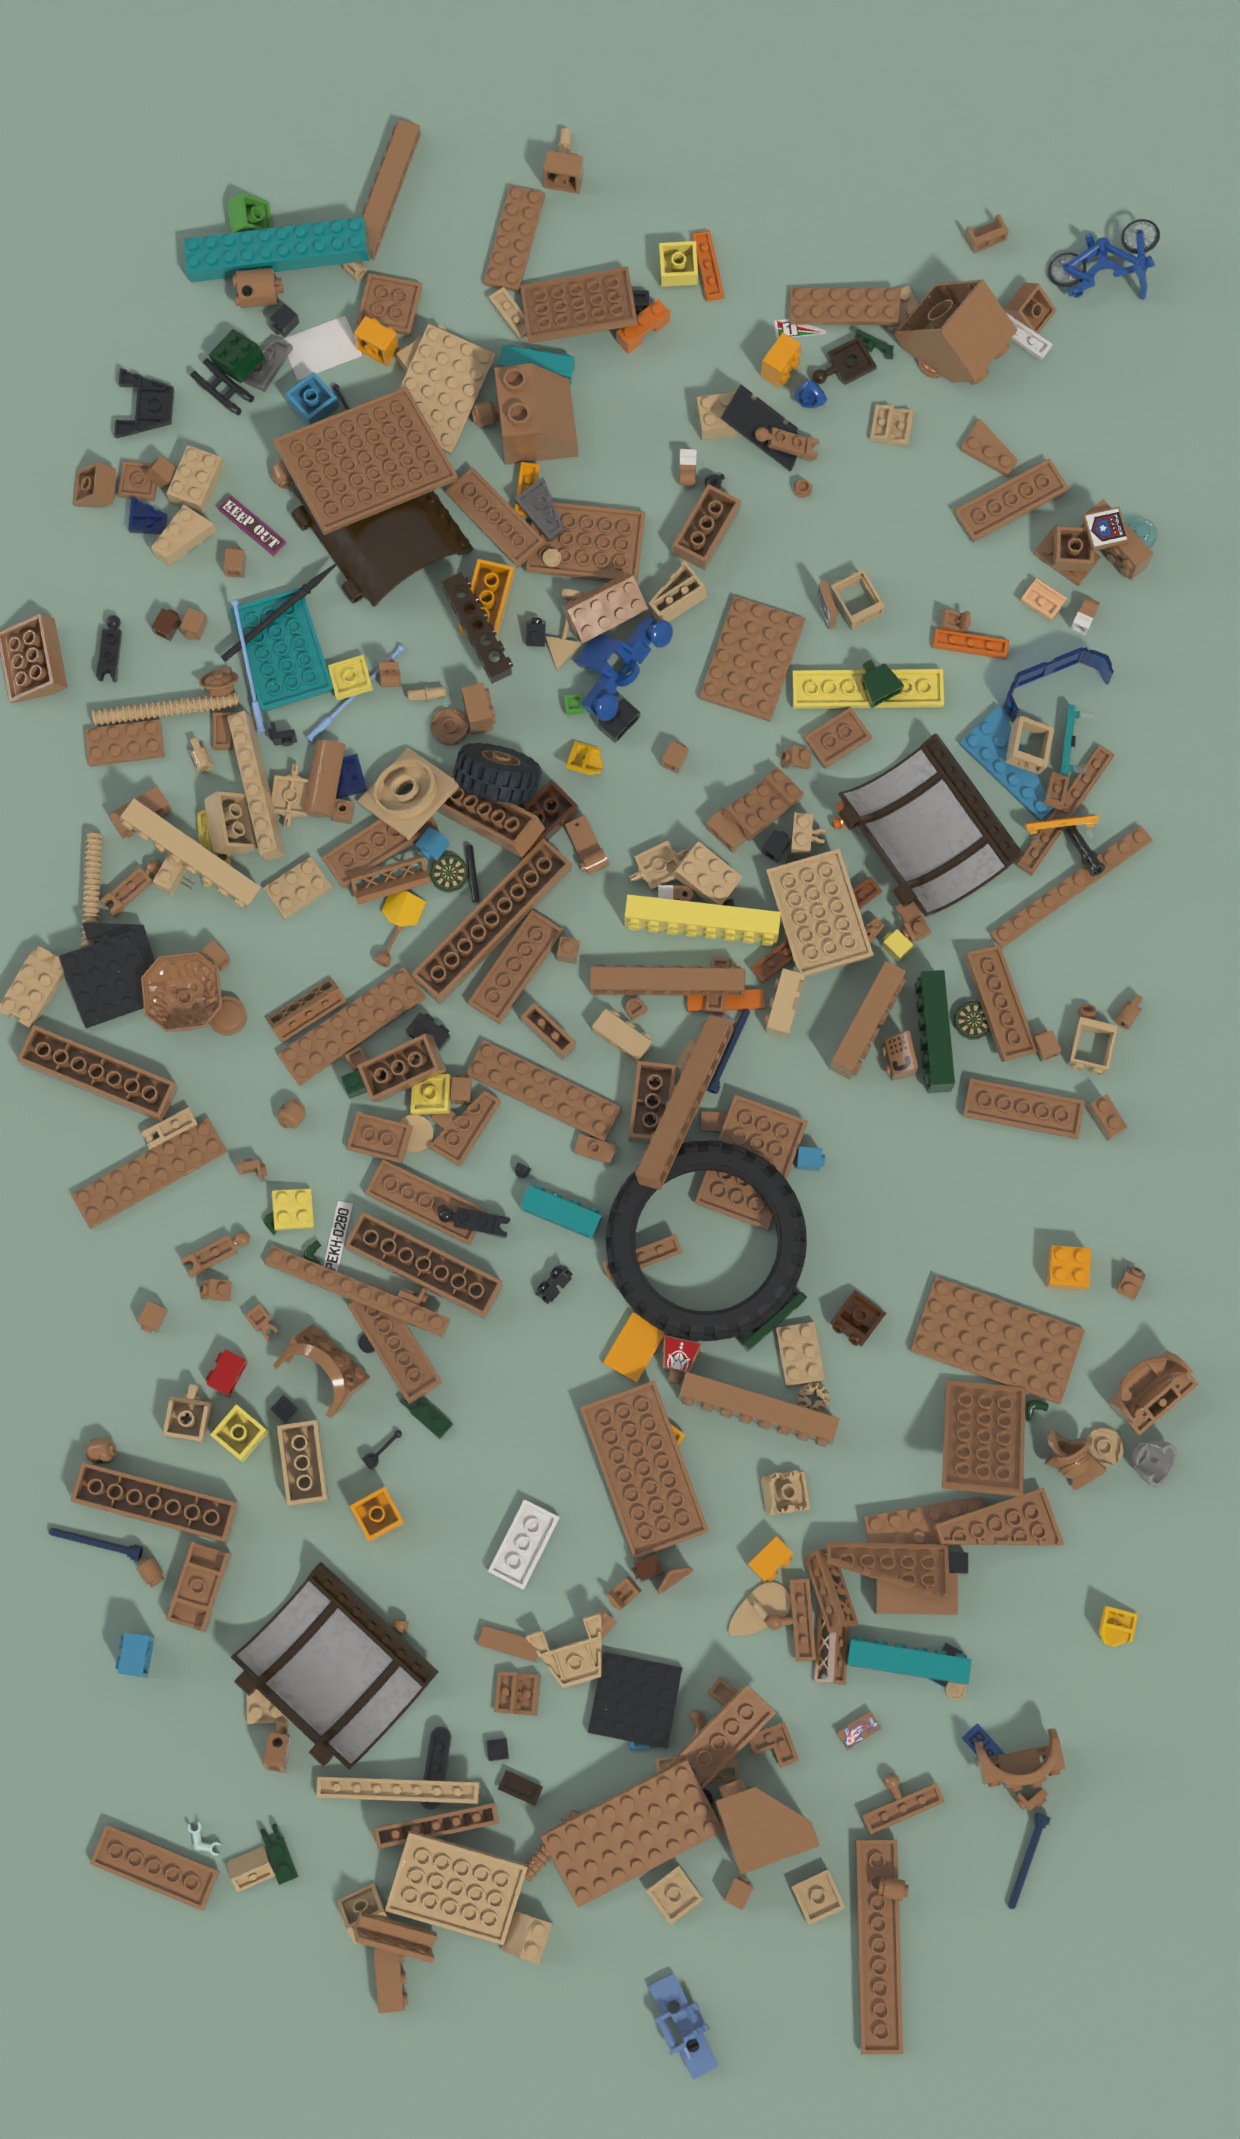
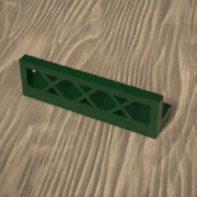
M795 1287L793 1292L797 1296L792 1301H786L785 1304L787 1305L784 1308L782 1306L781 1310L774 1314L772 1319H768L762 1328L757 1327L752 1330V1336L746 1342L740 1336L735 1338L749 1352L806 1301L807 1296L803 1292L800 1293Z

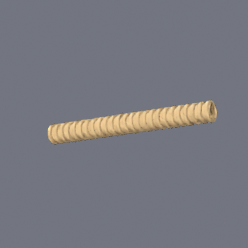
M234 691L233 694L229 693L224 696L210 695V697H207V695H204V697L198 696V698L192 697V699L187 697L186 700L184 698H181V700L175 699V701L169 700V702L164 700L163 703L157 701V703L151 702V704L145 703V705L140 703L139 706L137 704H134V706L128 705V707L122 706V708L117 706L116 709L110 707V709L104 708V710L98 709V711L93 709L92 721L95 726H98V724L102 726L104 723L109 725L110 722L112 724L116 722L121 723V721L127 722V720L133 722L134 719L139 721V719L145 720V718L151 719V717L156 719L157 716L159 718L163 716L168 717V715L174 716V714L179 716L180 713L186 715V713L192 714V712L198 713V711L203 713L204 710L206 712H209V710L215 711V709L221 710V708L226 710L227 707L233 709V707L239 708L238 693Z
M96 832L86 834L87 840L85 843L87 845L85 849L87 851H85L86 862L84 863L86 867L84 872L86 874H84L85 880L83 881L85 884L83 886L85 890L83 895L85 897H83L84 903L82 904L84 907L82 909L84 913L82 918L84 920H82V924L99 923L97 921L99 915L97 914L100 912L98 909L100 907L98 903L100 898L98 897L101 890L99 886L101 881L99 879H101L100 868L102 864L100 862L102 858L100 856H102V852L100 851L102 850L101 845L103 841L101 839H103V835ZM83 926L81 927L83 930L81 932V936H83L81 938V948L98 942V938L87 940Z

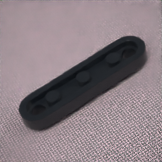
M437 1727L431 1733L424 1781H445L452 1740L451 1732L445 1727ZM441 1733L445 1735L443 1741H440L438 1738ZM421 1802L424 1808L433 1810L438 1808L441 1802Z

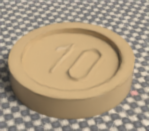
M556 549L546 550L543 554L544 564L550 568L557 567L561 562L560 552Z
M948 1682L945 1689L946 1694L952 1700H959L964 1697L966 1686Z

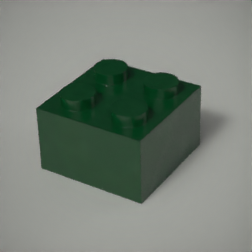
M234 329L209 353L212 362L223 373L239 383H242L265 358L256 342Z

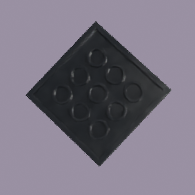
M133 930L59 956L86 1029L144 1008L141 977L147 971V967Z
M603 1652L602 1676L598 1678L588 1733L667 1749L683 1667Z

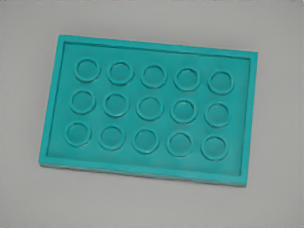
M300 588L237 606L243 636L272 614ZM305 597L296 602L245 645L252 681L262 713L334 691ZM233 607L230 608V612L240 640L235 611Z

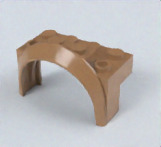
M314 1324L292 1338L280 1357L273 1364L277 1370L284 1361L289 1363L294 1355L306 1356L318 1363L327 1373L333 1386V1401L326 1413V1416L329 1418L340 1412L352 1395L360 1390L370 1378L363 1368L358 1366L349 1355L345 1354Z

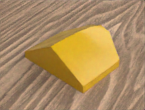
M574 741L566 769L588 775L601 773L603 762L600 749Z
M402 891L387 896L381 912L391 924L399 927L417 926L427 902L410 892Z
M1104 1606L1099 1634L1103 1643L1115 1647L1132 1642L1138 1614Z

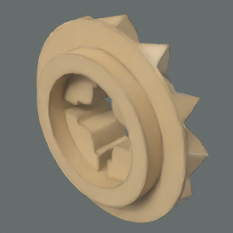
M818 1382L808 1383L799 1391L798 1403L801 1407L823 1412L829 1404V1392L825 1386ZM816 1390L817 1397L822 1400H816L813 1406H811V1399L806 1396L812 1395Z

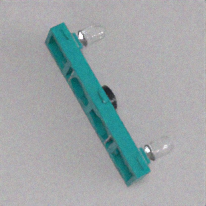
M1070 704L1068 707L1061 774L1067 777L1070 772H1073L1074 765L1070 764L1072 747L1076 746V736H1073L1074 724L1076 719L1080 717V711H1076V705ZM1082 711L1081 719H1092L1093 717L1091 712ZM1075 765V772H1086V766Z

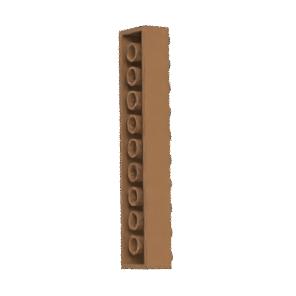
M543 838L411 973L415 983L441 1005L518 926L531 910L572 870L571 862Z

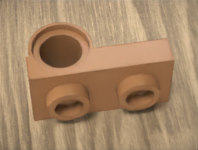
M391 659L379 662L381 687H400L401 672L398 662Z

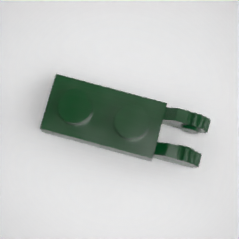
M420 1397L417 1399L419 1403L415 1408L403 1398L399 1401L410 1411L411 1415L439 1439L453 1426V1423L424 1398Z
M275 1823L272 1825V1830L277 1841L270 1842L265 1828L261 1829L260 1832L277 1882L281 1885L299 1876L285 1838L282 1837L279 1827Z

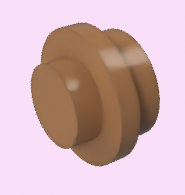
M801 479L794 484V493L798 497L805 498L811 494L812 485L809 481Z
M1083 1004L1077 1012L1079 1017L1093 1020L1097 1016L1096 1008L1091 1004Z

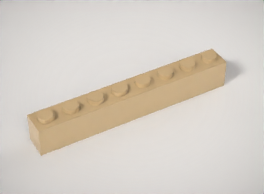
M244 710L227 716L259 854L267 861L285 856V850L254 720Z
M136 799L131 801L120 816L121 824L130 831L133 829L138 832L137 836L145 842L151 841L156 850L161 853L165 851L170 855L169 858L177 864L181 862L186 866L185 869L193 875L198 874L202 877L201 880L208 886L214 885L218 888L217 892L222 896L227 897L228 895L234 899L233 903L238 907L243 908L244 906L248 909L260 892L261 887Z

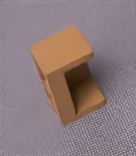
M998 214L994 222L975 230H972L970 226L966 227L965 237L973 253H977L1006 241L1009 231L1001 215Z

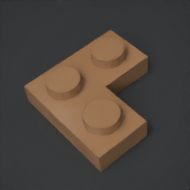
M785 1721L757 1732L749 1741L754 1756L773 1748L780 1768L799 1761Z

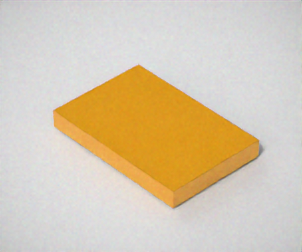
M632 1312L603 1364L633 1382L638 1383L666 1333Z

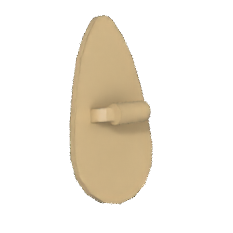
M767 1582L757 1587L734 1613L728 1628L729 1634L731 1636L751 1635L768 1628L766 1620L769 1615L777 1614L780 1617H785L791 1607L790 1595L787 1589L775 1582Z

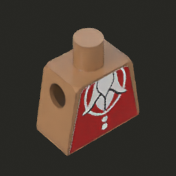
M664 1336L662 1369L670 1371L669 1383L680 1384L681 1375L686 1374V1372L691 1373L700 1351L701 1343Z
M277 1722L275 1733L269 1732L262 1762L265 1770L286 1772L291 1745L290 1735H287L289 1724ZM278 1742L282 1743L280 1747H275Z

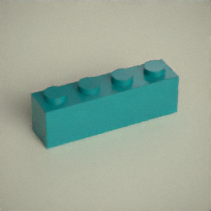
M508 344L502 345L498 367L534 364L568 378L571 385L575 368V357L569 354H555L548 350L537 351L530 347L520 348L516 345Z
M529 1185L520 1205L522 1211L593 1240L602 1219V1215L599 1214L598 1210L591 1207L585 1209L581 1207V1203L575 1200H570L569 1202L564 1200L563 1196L553 1192L550 1194L545 1192L546 1189L539 1185L534 1187Z

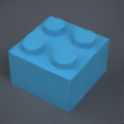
M312 372L285 393L287 403L307 426L323 420L339 408L337 397L315 372Z
M125 1632L119 1642V1648L122 1649L121 1656L117 1657L115 1665L118 1673L148 1678L155 1637Z

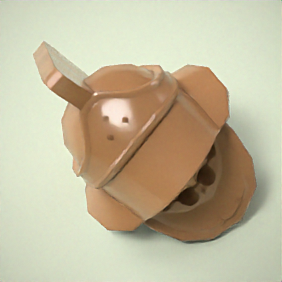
M1055 1429L1048 1431L1047 1440L1054 1453L1044 1464L1058 1469V1472L1062 1473L1065 1477L1071 1478L1073 1490H1078L1106 1472L1105 1466L1088 1452L1093 1443L1091 1436L1067 1440Z

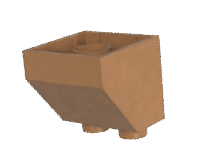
M981 279L936 283L894 335L905 351L950 382H970V384L974 385L980 383L988 376L989 370L987 367L991 362L1003 356L1009 350L1010 345L1008 342L1017 332V328L988 285Z
M534 364L494 368L505 465L578 457V442L569 379Z
M743 1779L718 1786L721 1798L715 1799L713 1802L737 1871L740 1874L820 1846L810 1820L756 1787L746 1788Z

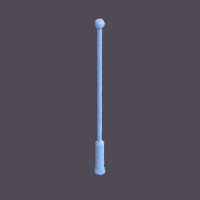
M233 599L231 605L234 606L253 700L251 704L257 729L256 733H263L266 730L263 725L260 705L256 700L237 607L238 600Z
M399 645L397 650L388 659L393 660L400 652L405 650V647ZM379 668L370 676L371 680L380 672ZM355 696L349 697L331 716H327L309 735L305 736L306 739L313 743L333 722L332 719Z

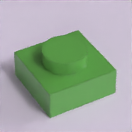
M582 693L564 695L566 716L585 713V709L581 705L583 701Z

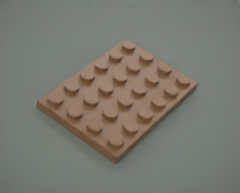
M628 266L520 285L529 344L638 325Z
M553 502L563 524L564 532L550 542L532 522L531 527L542 537L546 544L527 560L526 572L611 581L628 572L634 576L637 582L645 512ZM556 549L560 552L561 562L557 567L550 568L544 564L543 554L546 550Z
M734 596L699 699L770 722L805 623V618Z
M735 1094L718 1141L736 1144L760 1155L770 1162L787 1180L808 1121ZM706 1171L694 1204L768 1231L773 1215L764 1199L754 1188L743 1180L727 1173Z
M946 1380L941 1489L1022 1497L1026 1388Z

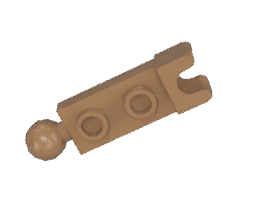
M760 427L755 432V438L760 442L768 440V447L799 456L800 459L813 461L818 457V453L812 450L820 443L818 439L806 438L774 427L770 429V433L765 427Z
M150 861L145 871L140 867L136 869L113 891L107 893L100 900L101 904L104 907L114 904L110 912L113 917H116L131 901L153 883L150 876H155L161 867L160 863Z
M240 1231L236 1234L235 1239L232 1240L228 1234L206 1247L183 1257L181 1262L184 1265L194 1264L193 1268L188 1271L189 1277L193 1278L210 1267L239 1253L236 1246H246L250 1242V1235L245 1231Z

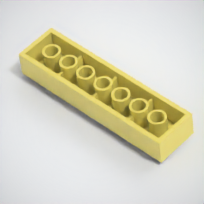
M627 894L625 927L633 931L647 929L651 933L665 931L669 935L682 933L687 937L700 935L706 939H716L717 937L729 942L742 940L746 944L761 942L762 945L772 946L777 944L781 912Z

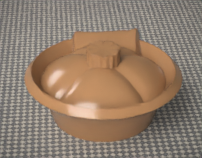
M231 668L214 669L212 672L205 674L200 679L199 684L211 696H224L234 690V685L238 681L239 676Z

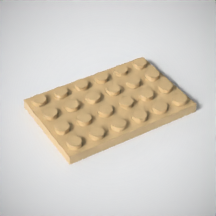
M428 324L399 389L407 386L444 452L452 455L496 354Z
M840 848L766 870L778 911L781 912L780 918L797 972L805 974V977L874 956Z
M409 1830L385 1911L504 1945L528 1865Z

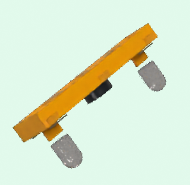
M1092 814L1024 823V830L1030 831V834H1038L1037 830L1056 827V830L1068 829L1067 826L1086 824V828L1094 827V823L1099 822L1098 815ZM1094 828L1086 829L1087 838L1093 840L1095 838ZM1038 835L1030 836L1032 847L1038 846Z

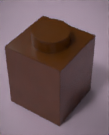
M162 608L152 625L154 634L171 641L181 624L178 613L171 609L165 610Z
M657 1554L634 1562L635 1567L632 1568L635 1578H640L641 1582L664 1574Z

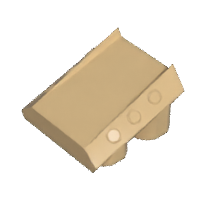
M803 1470L773 1473L761 1477L760 1484L765 1505L764 1511L768 1516L810 1509Z

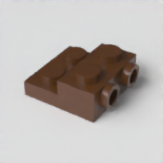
M854 1290L830 1324L833 1325L832 1328L835 1332L839 1334L844 1333L848 1336L851 1344L862 1347L884 1318L886 1312Z

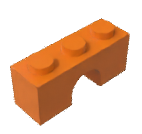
M657 299L637 315L638 325L623 327L616 331V342L629 354L642 344L643 337L650 330L653 329L657 332L670 322V311Z

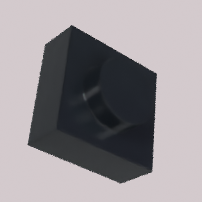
M283 1395L270 1410L286 1423L298 1410V1407Z
M507 1738L486 1741L489 1761L509 1759Z

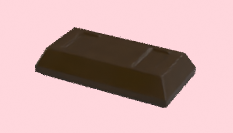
M506 1770L498 1790L535 1806L543 1786Z

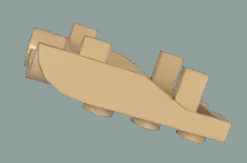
M40 946L36 947L29 954L2 999L0 1013L9 1018L13 1015L19 1018L18 1022L32 1029L36 1020L41 1018L44 1013L43 1009L50 1002L66 975L59 956Z

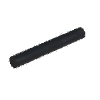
M469 845L465 848L472 902H479L473 846Z

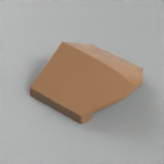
M691 1567L667 1569L657 1591L659 1595L691 1574L693 1569Z

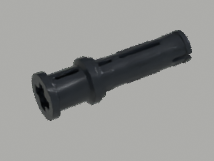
M1076 825L1068 826L1065 833H1067L1080 853L1081 861L1088 867L1089 874L1091 876L1101 874L1105 870V865L1097 858L1096 851L1090 849L1076 828Z

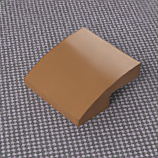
M498 1671L494 1712L537 1716L541 1675Z

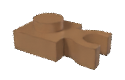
M260 1304L244 1316L257 1332L262 1329L263 1336L267 1341L270 1340V1337L267 1335L269 1330H274L276 1334L279 1332L275 1326L269 1324L272 1318Z

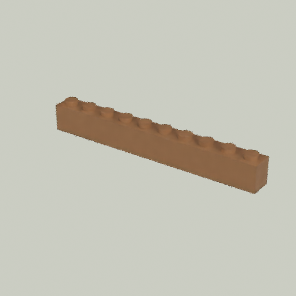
M709 1015L707 1021L703 1022L702 1032L695 1040L694 1049L688 1055L685 1068L680 1072L678 1084H675L673 1087L672 1097L666 1102L665 1112L663 1116H660L658 1127L651 1135L650 1144L643 1152L641 1164L636 1167L635 1175L640 1185L658 1190L662 1189L734 1031L730 1019Z

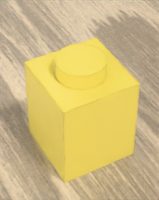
M898 929L893 933L890 931L883 938L882 947L897 962H900L913 948V944Z

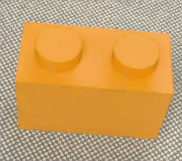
M776 1536L747 1566L763 1582L766 1580L771 1582L778 1575L776 1570L781 1565L785 1568L793 1560L790 1557L793 1552Z

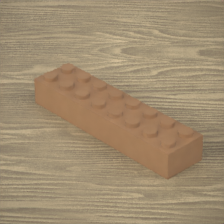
M35 1025L32 1026L17 1059L25 1067L159 1122L164 1120L178 1090L175 1082Z
M363 1211L344 1245L347 1251L421 1288L424 1287L427 1291L485 1320L503 1287V1281Z
M689 1372L685 1374L679 1394V1400H682L681 1403L693 1407V1404L701 1406V1410L712 1412V1410L719 1411V1415L723 1417H739L738 1421L750 1424L752 1421L758 1423V1427L767 1430L770 1427L775 1428L777 1433L782 1435L795 1434L799 1440L807 1441L811 1439L815 1441L816 1445L822 1447L832 1444L840 1418Z
M84 1462L81 1464L70 1500L76 1504L227 1544L239 1504L232 1501Z

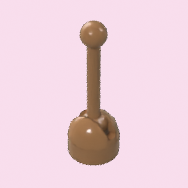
M396 925V931L386 950L380 951L374 959L377 964L383 967L389 966L391 962L389 951L399 931L403 930V927Z
M393 1619L392 1628L401 1636L407 1631L409 1621Z

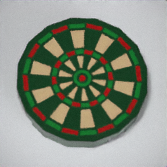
M443 855L432 864L430 870L431 880L440 891L446 893L458 891L467 883V865L458 856Z
M969 1001L957 1009L954 1017V1026L962 1037L969 1040H978L989 1033L990 1028L980 1002Z

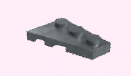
M275 338L261 350L265 358L245 378L243 383L265 392L292 351V344Z
M544 477L514 498L515 503L549 542L564 532L563 524L554 506Z

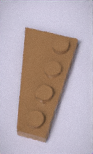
M484 1091L433 1142L427 1145V1148L461 1167L501 1104V1100Z

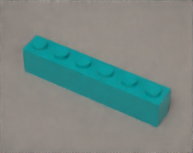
M855 1637V1640H850L847 1666L967 1685L969 1684L972 1659H967V1655L955 1653V1656H949L946 1651L935 1650V1653L927 1652V1648L915 1647V1650L907 1649V1645L895 1643L894 1647L888 1646L885 1641L875 1640V1643H869L866 1638Z

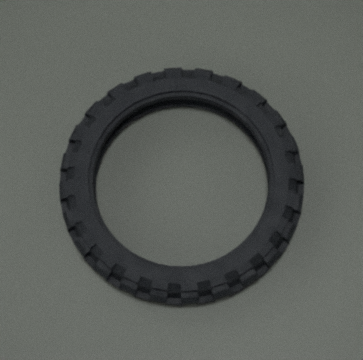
M696 1140L684 1142L679 1149L664 1184L690 1172L718 1171L735 1176L754 1188L768 1205L777 1230V1253L768 1277L756 1292L747 1299L732 1307L721 1310L698 1311L687 1309L670 1302L660 1295L642 1273L635 1251V1236L639 1217L648 1200L658 1189L640 1185L635 1171L621 1186L610 1210L606 1229L608 1264L612 1277L623 1298L640 1317L665 1333L688 1340L717 1341L730 1339L754 1330L765 1323L780 1310L793 1293L802 1273L806 1257L807 1230L798 1198L788 1181L770 1162L760 1155L751 1152L747 1148L723 1141Z

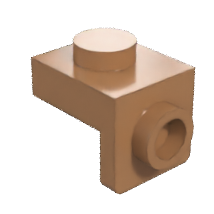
M947 608L943 609L941 612L940 628L957 632L967 630L971 624V612L959 613Z
M792 745L782 750L780 757L782 768L790 766L802 769L811 768V749Z
M244 1159L240 1161L241 1163L236 1164L239 1175L258 1172L259 1180L261 1182L265 1181L264 1176H267L266 1166L259 1159L253 1161L252 1159Z
M1127 1266L1116 1292L1135 1300L1145 1279L1143 1271L1134 1266L1132 1268Z
M211 1278L203 1280L199 1288L201 1300L230 1301L232 1281Z
M627 1576L606 1596L610 1604L620 1611L642 1590L630 1576Z
M1039 1788L1026 1800L1020 1792L1014 1794L1017 1798L1015 1802L1022 1810L1026 1808L1028 1811H1031L1035 1806L1039 1808L1047 1801L1045 1797L1048 1793L1044 1788Z

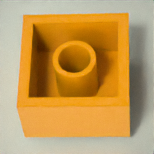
M365 316L354 332L356 349L386 367L389 366L399 351L395 330L390 327H384L375 318L370 319Z
M782 332L762 360L761 377L778 388L782 383L786 384L791 375L789 373L800 364L801 343Z
M1051 1245L1048 1250L1047 1288L1086 1291L1090 1283L1091 1248Z
M386 1487L350 1505L369 1543L405 1524Z

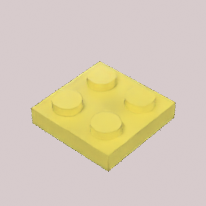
M364 655L328 665L337 701L373 690Z
M439 1074L413 1086L410 1113L412 1115L450 1113L452 1076L450 1074Z
M311 1188L272 1191L274 1231L314 1228Z

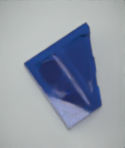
M131 497L129 533L162 534L167 527V514L160 510H155L149 504L138 501L135 497Z
M358 754L343 758L336 799L367 791Z

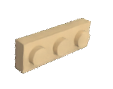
M503 287L490 295L489 301L519 341L526 338L527 329L524 313L506 289Z

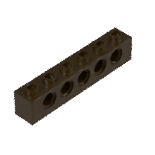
M462 572L441 581L442 590L491 684L512 675L511 668L513 663L509 656L505 657L503 653L505 648L501 641H497L495 637L497 634L493 625L488 624L486 611L484 608L480 609L478 605L480 600L477 594L472 593L470 590L472 585L468 577L464 578ZM459 593L466 594L463 598L457 597ZM467 609L474 610V612L471 614H468L465 611ZM475 625L483 626L480 630L473 628ZM490 641L491 644L488 646L482 645V642ZM495 656L500 658L497 662H492L490 660L492 657Z

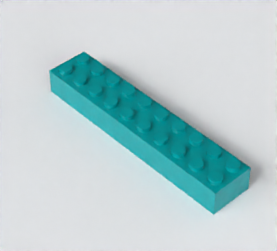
M364 217L184 239L185 272L190 282L231 278L236 274V271L273 267L274 272L370 261L368 227Z

